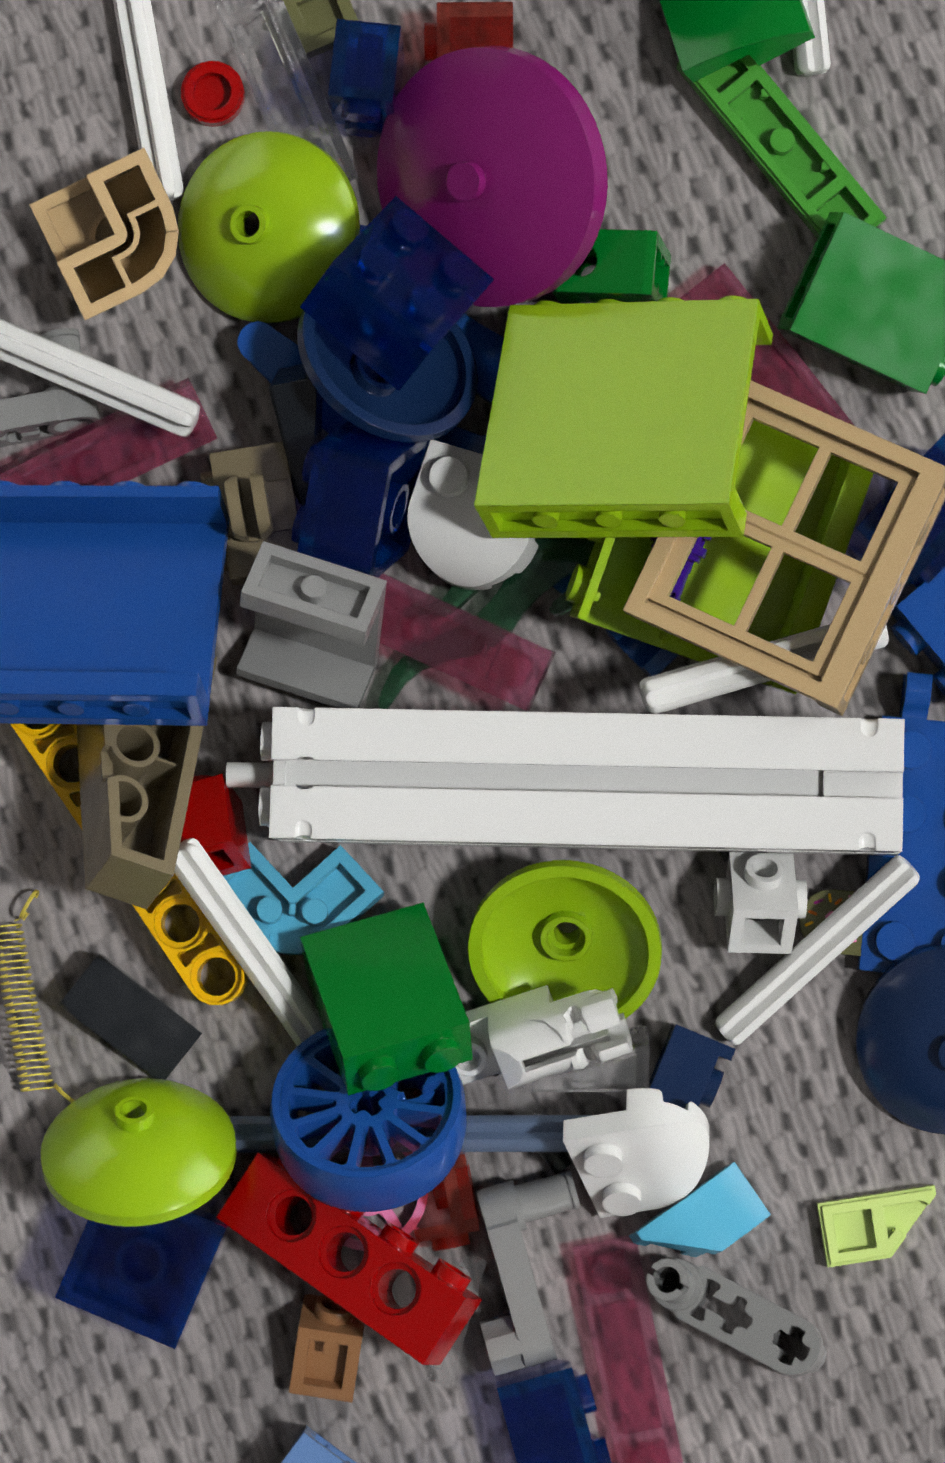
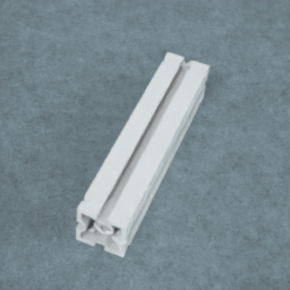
M273 707L272 722H262L260 735L261 760L269 762H227L226 786L227 788H260L258 804L259 824L269 828V838L281 842L897 856L902 852L903 848L902 796L905 719Z

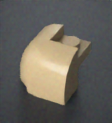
M145 148L86 175V178L29 204L84 320H88L145 292L164 277L176 256L179 229L173 206Z

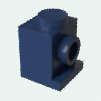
M673 1023L646 1088L660 1090L664 1102L684 1109L690 1101L697 1106L701 1104L710 1108L724 1075V1072L714 1068L718 1057L720 1056L731 1061L736 1049Z

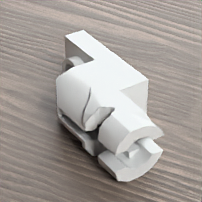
M548 985L466 1011L470 1022L473 1060L456 1066L463 1085L502 1073L507 1088L510 1090L557 1074L585 1069L592 1060L603 1063L633 1052L630 1032L624 1013L619 1014L616 1003H618V999L613 988L605 991L594 989L553 1001Z

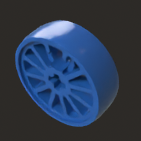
M325 1029L316 1032L292 1051L282 1064L273 1086L270 1102V1119L278 1156L291 1178L307 1194L339 1209L357 1212L384 1211L404 1206L423 1197L438 1186L450 1173L460 1155L467 1128L464 1087L456 1067L441 1073L429 1072L395 1082L392 1086L383 1090H366L348 1096L342 1077L338 1075L340 1071ZM318 1085L321 1086V1087H322L323 1089H325L326 1091L317 1090V1089H318ZM406 1088H417L422 1090V1095L413 1099H406L404 1092L400 1091ZM299 1110L315 1112L313 1114L298 1118ZM424 1127L436 1129L431 1137H425L417 1131ZM326 1134L312 1148L307 1147L302 1142ZM398 1141L413 1153L397 1160L391 1148ZM344 1145L350 1149L346 1164L341 1165L329 1161ZM380 1155L383 1162L381 1166L361 1167L363 1156Z

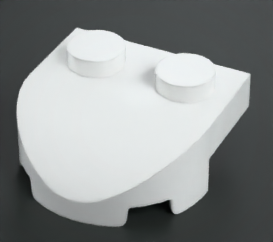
M430 440L409 502L407 515L409 534L421 559L442 580L467 590L491 589L492 585L506 580L515 573H521L532 561L539 545L535 542V538L491 537L474 507L483 454L436 440Z
M634 1088L627 1089L626 1110L564 1120L563 1142L599 1217L629 1216L636 1212L674 1205L684 1199L695 1188L704 1172L708 1159L709 1123L703 1111L692 1101L684 1109L664 1102L662 1092L658 1089Z

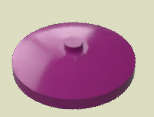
M503 46L461 49L444 54L425 65L406 83L393 102L382 129L377 155V186L380 205L389 233L398 250L411 268L427 284L440 293L465 304L479 307L510 306L537 299L555 290L582 265L595 243L603 221L608 189L607 164L601 135L595 119L580 93L563 74L543 59L519 49Z

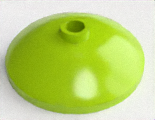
M272 131L254 132L239 136L221 145L196 169L184 191L180 204L178 242L188 275L201 294L218 309L233 317L250 322L260 321L270 324L292 321L300 318L306 304L322 285L334 278L349 273L359 243L360 218L358 204L353 188L342 168L319 146L304 138L287 133ZM255 213L259 219V229L253 236H249L245 230V222L251 214Z
M552 860L528 865L516 870L499 881L485 895L471 923L468 955L474 979L490 1003L548 985L553 1001L588 990L605 991L613 988L618 999V1003H616L618 1013H624L626 1019L643 1004L654 988L661 967L662 937L659 924L650 905L641 893L625 879L614 872L594 864L572 860ZM567 922L575 924L578 929L571 933H565L557 925Z
M136 1078L98 1087L69 1104L55 1117L48 1127L42 1141L40 1154L44 1181L51 1194L61 1205L76 1215L90 1221L111 1226L137 1227L174 1220L207 1203L222 1189L229 1179L235 1165L237 1148L235 1131L229 1116L211 1097L195 1088L178 1082L155 1078Z

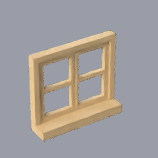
M750 381L741 446L755 420L816 447L818 451L782 526L746 510L747 517L744 536L771 549L735 625L733 626L670 597L698 537H657L623 611L638 620L811 698L819 706L843 716L945 502V466L754 381ZM832 455L897 483L861 561L795 532ZM784 554L850 583L813 662L748 632Z

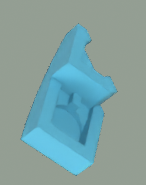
M733 1162L692 1190L684 1199L663 1209L631 1233L629 1237L637 1245H658L680 1250L682 1255L698 1257L705 1253L715 1255L732 1245L771 1214L737 1164Z

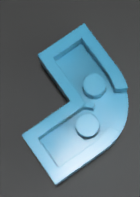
M251 842L248 843L251 869L223 876L275 951L284 955H303L300 937L355 922L384 896V891L341 845L294 887L282 877Z

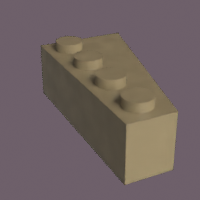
M215 656V658H214V667H213L212 682H213V677H214V672H215V667H216V662H217V657H216V656ZM76 724L85 889L147 909L174 876L204 726Z

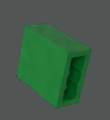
M830 212L777 329L909 391L926 394L930 385L937 386L945 376V260L850 214Z
M424 902L300 937L305 975L348 1096L366 1090H383L392 1086L395 1082L429 1072H445L460 1063L473 1060L470 1022Z

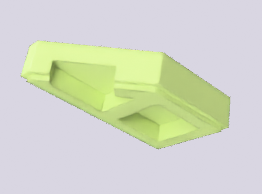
M935 1185L817 1202L816 1206L826 1267L892 1258L907 1237L906 1234L927 1205H930L935 1198Z

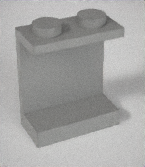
M263 541L241 590L240 607L255 611L253 632L237 666L236 675L336 708H360L378 663L387 581Z

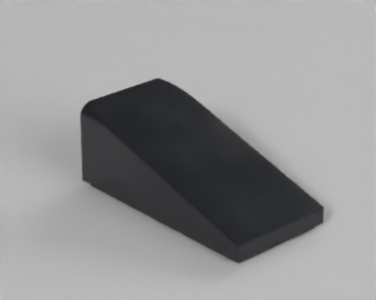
M303 364L278 369L269 387V392L298 503L302 504V507L312 505L319 487L323 398L310 381Z
M103 954L97 955L59 1003L61 1007L155 1079L166 1080L202 1035V1032Z

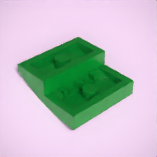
M660 0L682 71L692 83L747 55H750L760 66L815 38L803 0Z

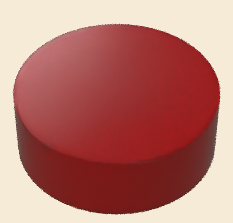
M206 61L194 66L186 74L181 86V98L186 112L193 120L204 126L218 127L228 124L239 115L244 105L245 91L239 74L231 66L219 61Z

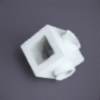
M729 852L726 878H715L713 892L714 916H725L728 952L792 954L797 919L805 918L807 912L806 880H796L793 853Z

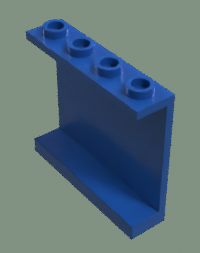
M0 480V723L207 726L230 521L219 486H208L195 481L181 482L176 486H144L133 481H121L112 486H82L71 481H56L50 485H17L9 481Z

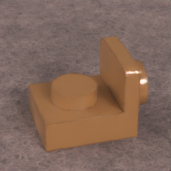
M307 1294L304 1296L289 1393L352 1403L365 1323L325 1295Z

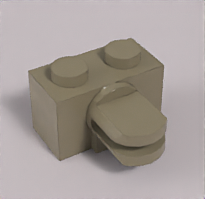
M283 442L210 453L212 471L200 473L201 483L208 486H219L230 517L224 571H229L232 584L240 585L245 583L263 541L305 554L295 489Z

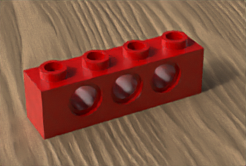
M258 1152L216 1218L422 1365H441L482 1301L480 1297L467 1289L471 1278L443 1259L439 1258L435 1265H432L414 1252L419 1242L399 1227L386 1222L381 1229L362 1216L364 1212L339 1209L315 1199L295 1183L278 1156ZM305 1200L311 1207L312 1221L306 1231L297 1234L291 1225V1211L299 1201ZM355 1235L362 1242L364 1256L360 1265L350 1271L342 1262L341 1250L346 1240ZM408 1272L415 1281L416 1294L412 1302L402 1308L396 1303L392 1288L395 1279L401 1273Z

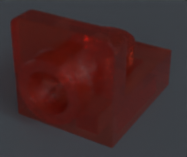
M460 1152L450 1173L433 1189L437 1210L449 1208L451 1219L418 1225L414 1228L415 1239L418 1242L430 1240L432 1251L470 1244L468 1233L480 1231L481 1228L467 1152Z

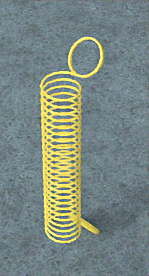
M36 889L32 892L19 918L14 921L20 919L24 921L29 913L26 910L34 897L38 898L39 890ZM22 924L0 925V927L17 926L16 928H20ZM24 931L2 932L0 933V935L11 933H18L17 935H21L24 933ZM13 938L4 940L0 939V942L20 940L18 942L25 941V938ZM15 945L6 947L0 946V949L21 947L20 949H24L27 945ZM28 952L7 953V954L0 953V957H2V956H8V955H18V954H23V955H21V956L23 957V956L27 955ZM29 959L2 960L0 964L24 961L22 962L24 964L29 962ZM31 966L11 967V968L3 967V968H0V971H6V970H11V969H22V968H26V969H24V971H26V970L30 969ZM32 973L1 975L0 978L25 976L27 978L32 976ZM33 980L15 982L6 981L0 983V985H10L15 983H27V985L33 983ZM35 987L18 989L8 988L1 990V992H11L18 990H28V992L33 991ZM36 994L20 995L13 997L12 995H9L6 997H2V999L5 1000L20 997H29L30 999L36 997ZM14 1002L4 1004V1006L8 1007L22 1004H31V1006L36 1005L38 1002H22L13 1004ZM39 1008L15 1011V1009H12L9 1011H5V1013L10 1014L25 1011H32V1013H35L39 1011ZM40 1015L16 1018V1016L7 1018L6 1020L13 1021L27 1018H34V1020L40 1018ZM15 1023L12 1025H8V1027L15 1028L30 1025H35V1027H38L42 1023H30L17 1025L18 1023ZM19 1030L10 1032L9 1034L17 1035L32 1032H37L36 1034L42 1033L43 1030H32L19 1032ZM18 1037V1038H15V1039H11V1042H19V1041L35 1040V1039H38V1041H41V1040H43L45 1037H35V1038H25V1039H20V1037ZM20 1044L17 1046H13L12 1049H21L39 1046V1048L45 1047L46 1044L22 1046V1044ZM21 1051L13 1055L23 1056L41 1053L40 1055H44L47 1053V1051L23 1053V1051ZM23 1058L20 1060H16L15 1063H25L31 1061L45 1062L48 1061L49 1058L31 1059L23 1061ZM50 1065L34 1066L25 1068L26 1066H21L16 1068V1070H27L34 1068L47 1069L50 1067ZM51 1072L36 1073V1074H29V1075H26L27 1073H23V1074H20V1075H17V1076H18V1077H29V1076H36V1075L48 1076V1075H51ZM53 1079L28 1082L29 1080H24L19 1082V1084L24 1085L39 1082L50 1083L53 1081ZM55 1083V1085L51 1087H41L29 1089L30 1087H26L20 1089L21 1092H26L33 1090L55 1088L63 1097H65L71 1103L75 1101L69 1095H67L62 1090V1088L57 1085V1083Z

